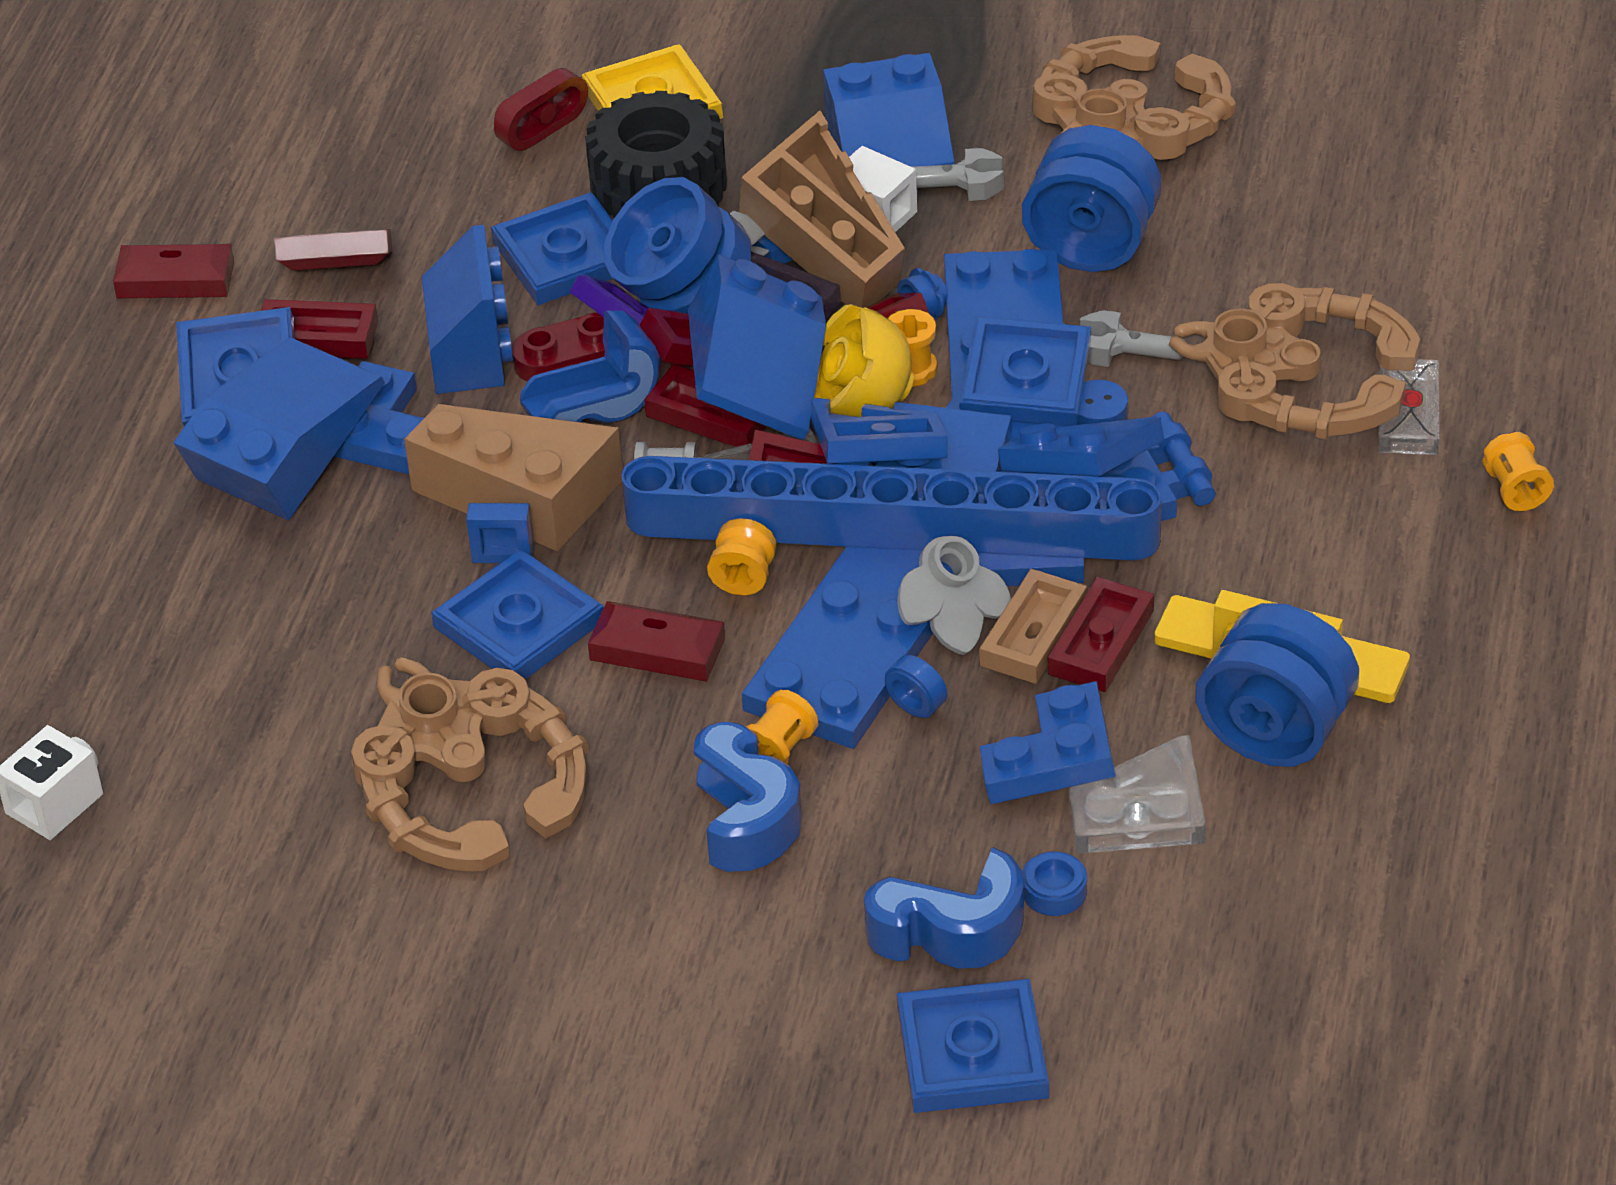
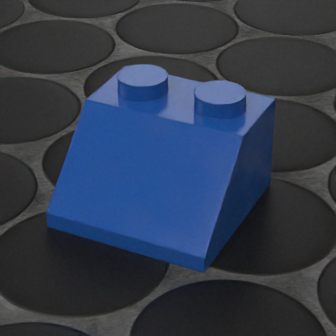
M930 53L906 54L892 59L867 63H849L841 67L823 69L825 119L828 122V130L841 152L846 151L850 157L861 146H864L910 167L955 164L942 86Z

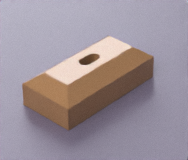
M1030 569L979 648L980 666L1037 684L1048 667V656L1086 596L1087 586Z

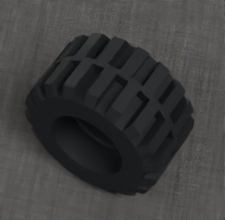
M655 90V93L649 94L644 92L634 93L630 98H619L611 102L610 108L600 109L595 114L596 120L589 122L585 141L590 191L608 215H613V219L624 204L642 188L663 178L684 177L699 185L714 199L717 205L722 200L723 191L727 187L723 123H720V117L714 109H708V104L701 99L691 100L688 94L680 92L668 94L667 91Z

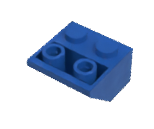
M484 225L472 226L422 276L429 348L436 394L505 386L502 362L513 361L509 327L497 328V325L508 324L504 284L492 285V282L503 281L499 246L487 248Z

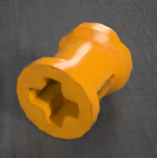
M906 309L890 315L888 319L898 326L907 338L912 358L911 370L914 374L912 387L924 385L928 380L934 378L937 373V360L935 355L931 353V342L936 336L935 320L931 315L921 310Z
M1521 432L1502 434L1493 439L1484 449V458L1482 460V464L1489 475L1499 480L1501 484L1500 495L1503 502L1509 509L1514 511H1528L1538 507L1549 498L1554 488V479L1546 467L1539 465L1534 458L1535 446L1526 434ZM1504 454L1508 461L1503 462L1501 455ZM1532 481L1534 482V484H1535L1534 489H1531V487H1530V485L1528 484V482H1529V483L1532 482Z
M778 690L768 699L766 712L758 722L745 727L755 732L759 741L758 753L760 755L773 756L788 764L790 751L800 739L811 737L819 724L818 716L807 700L789 690Z

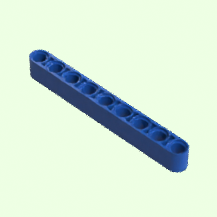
M668 456L639 457L629 462L621 473L626 524L631 531L647 537L716 540L723 524L729 520L742 518L763 524L773 533L776 543L923 550L935 538L957 536L970 542L977 553L1141 560L1152 556L1159 549L1161 543V492L1153 483L1137 478Z

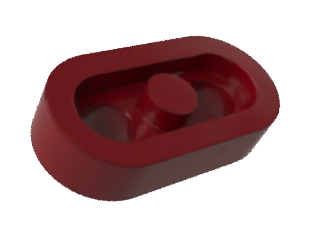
M557 68L511 95L498 106L495 112L494 133L496 137L517 151L531 148L580 115L588 98L586 81L566 68Z
M589 313L581 317L533 328L524 332L512 344L515 373L521 379L528 382L532 376L604 357V317L599 313Z

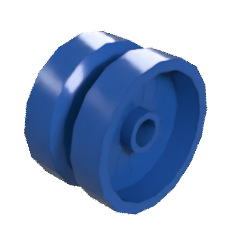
M1094 125L1069 128L1052 139L1040 162L1036 176L1022 202V223L1034 245L1040 250L1057 249L1058 263L1068 268L1088 272L1115 269L1133 257L1142 241L1148 226V220L1154 212L1161 195L1160 171L1153 156L1137 140L1116 129Z
M684 177L663 178L642 188L624 204L613 219L604 242V263L611 277L628 292L637 296L641 303L648 308L687 314L690 304L718 254L734 261L738 259L751 261V240L743 225L727 211L718 207L714 199L699 185Z
M1261 603L1244 610L1221 643L1220 648L1196 682L1195 702L1204 723L1221 742L1242 756L1269 766L1294 767L1312 760L1324 745L1336 725V720L1347 707L1358 688L1360 668L1350 645L1334 627L1313 613L1288 604Z

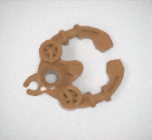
M1120 35L1092 39L1079 44L1070 43L1061 50V58L1058 60L1052 59L1043 66L1041 77L1036 79L1033 85L1031 109L1035 117L1040 120L1060 125L1063 128L1060 134L1069 128L1087 125L1112 128L1137 140L1154 159L1165 160L1183 155L1189 145L1213 135L1218 130V124L1221 119L1227 120L1235 114L1236 102L1231 96V84L1224 69L1216 61L1195 54H1190L1180 59L1175 66L1174 80L1183 88L1202 94L1199 97V107L1192 105L1183 113L1164 107L1148 108L1145 110L1147 88L1143 83L1132 79L1117 80L1110 87L1087 91L1088 88L1085 82L1079 79V72L1087 74L1096 67L1108 64L1133 71H1149L1154 69L1160 56L1161 43L1138 35Z
M1268 283L1256 288L1251 293L1248 309L1239 308L1225 311L1216 318L1215 322L1193 321L1177 325L1173 332L1175 336L1171 337L1169 346L1183 357L1208 365L1218 381V408L1225 416L1238 421H1254L1276 429L1279 432L1288 433L1289 429L1316 433V438L1327 440L1328 436L1353 434L1375 428L1399 415L1405 398L1406 382L1384 374L1373 375L1361 384L1356 400L1337 404L1323 402L1321 410L1295 406L1296 397L1282 396L1276 393V381H1308L1315 378L1320 371V348L1318 345L1310 340L1296 338L1304 329L1305 321L1316 320L1318 323L1327 324L1330 316L1355 320V329L1366 330L1377 337L1375 356L1380 367L1388 371H1414L1420 354L1421 339L1408 320L1392 308L1375 300L1373 295L1362 293L1360 298L1336 294L1334 288L1328 287L1295 288L1284 283ZM1198 335L1206 340L1203 343L1191 345L1182 338Z
M401 657L396 659L395 668L399 672L413 675V677L409 678L401 688H397L391 685L392 669L387 665H383L378 669L376 687L381 698L387 704V708L377 727L366 729L355 738L351 750L352 769L356 782L363 790L366 814L372 822H381L389 832V845L395 852L401 853L405 851L423 862L449 870L465 872L485 871L509 858L508 842L501 825L494 820L471 821L449 833L431 826L424 816H418L411 820L404 811V808L409 803L408 794L404 787L413 780L416 761L430 763L445 772L449 778L458 782L472 781L483 773L485 769V748L481 732L489 735L503 736L515 733L522 728L530 741L537 742L544 738L551 746V750L547 753V763L553 770H556V778L532 790L523 804L526 824L545 839L573 824L584 800L586 781L584 757L589 752V743L582 735L574 736L565 725L566 714L563 710L528 688L522 676L513 670L493 668L480 672L471 681L449 680L440 674L431 673L419 662Z

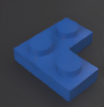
M362 361L358 367L382 376L385 383L334 457L409 474L404 439L424 419L423 417L402 413L417 391L415 373Z
M1097 681L1082 685H1065L1054 691L1035 695L1041 733L1023 737H1008L996 743L979 746L985 786L990 804L1116 777Z

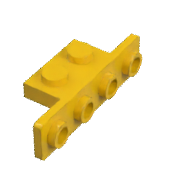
M1221 590L1215 604L1174 595L1171 597L1155 630V644L1212 659L1244 610L1261 603L1275 602L1226 590ZM1309 611L1334 627L1342 636L1343 619ZM1342 636L1352 648L1360 668L1359 684L1354 695L1385 703L1394 702L1409 667L1410 654L1405 651Z

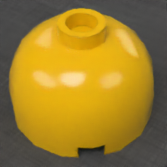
M849 304L834 313L826 323L823 346L825 347L821 354L814 398L830 399V413L862 417V407L865 404L885 406L893 409L895 402H901L908 396L914 380V374L911 370L912 358L906 336L891 320L869 308Z

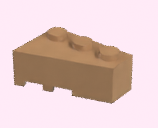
M819 110L741 177L739 212L747 214L764 231L768 239L844 304L865 308L883 299L899 284L905 247L871 192L867 194L853 172L854 164L846 151L841 152L828 131L827 120Z
M438 404L404 439L412 491L466 514L469 503H529L533 541L555 551L561 549L622 482L623 464L618 427Z

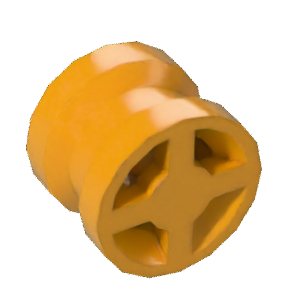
M739 518L729 520L723 524L716 538V549L713 551L707 565L708 576L712 582L721 590L734 595L746 596L760 591L766 583L769 574L768 565L773 560L777 549L776 538L773 533L763 524L750 519Z

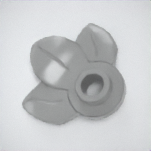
M943 536L935 538L924 547L919 557V567L911 570L902 578L898 589L897 604L901 619L906 625H918L930 621L931 630L942 645L958 654L966 655L979 640L984 617L999 619L1010 602L1011 596L1005 582L997 573L979 565L978 553L970 542L957 536ZM941 562L948 564L952 568L953 574L948 572Z

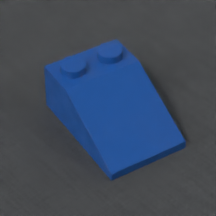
M718 254L688 308L697 399L804 440L809 431L811 399H814L826 329L822 296H819L810 286L800 281L791 280L785 282L770 276L751 261L745 259L734 261Z
M289 337L206 396L173 443L197 480L289 521L385 382L382 376Z

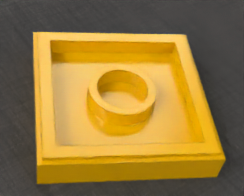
M680 44L582 74V78L588 86V97L598 111L602 108H610L611 102L619 98L627 99L632 97L634 93L644 92L649 94L655 93V90L667 91L668 94H676L678 92L688 94L691 100L701 99L708 104V109H714L720 119L723 118L721 101Z

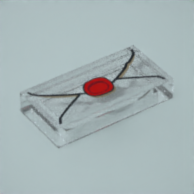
M1417 359L1414 371L1388 370L1379 365V375L1384 374L1406 382V390L1399 415L1378 426V453L1438 455L1439 360Z

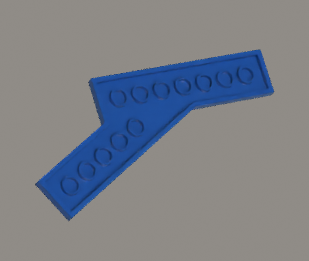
M1025 249L1022 251L1000 252L971 251L944 254L945 286L948 292L946 309L952 397L946 408L960 410L959 402L975 316L1063 324L1057 249ZM1012 421V432L1009 442L1020 437V430L1022 428L1039 423ZM846 546L741 693L743 711L762 717L766 712V703L770 696L778 690H789L807 700L814 708L818 716L819 725L812 735L855 749L890 697L885 685V673L904 655L917 657L933 634L930 621L918 625H906L901 619L897 604L901 580L908 572L919 567V557L922 550ZM978 553L979 565L997 573L1003 579L1006 586H1020L1030 569L1076 583H1084L1083 558ZM941 562L943 567L953 574L952 568L948 564Z

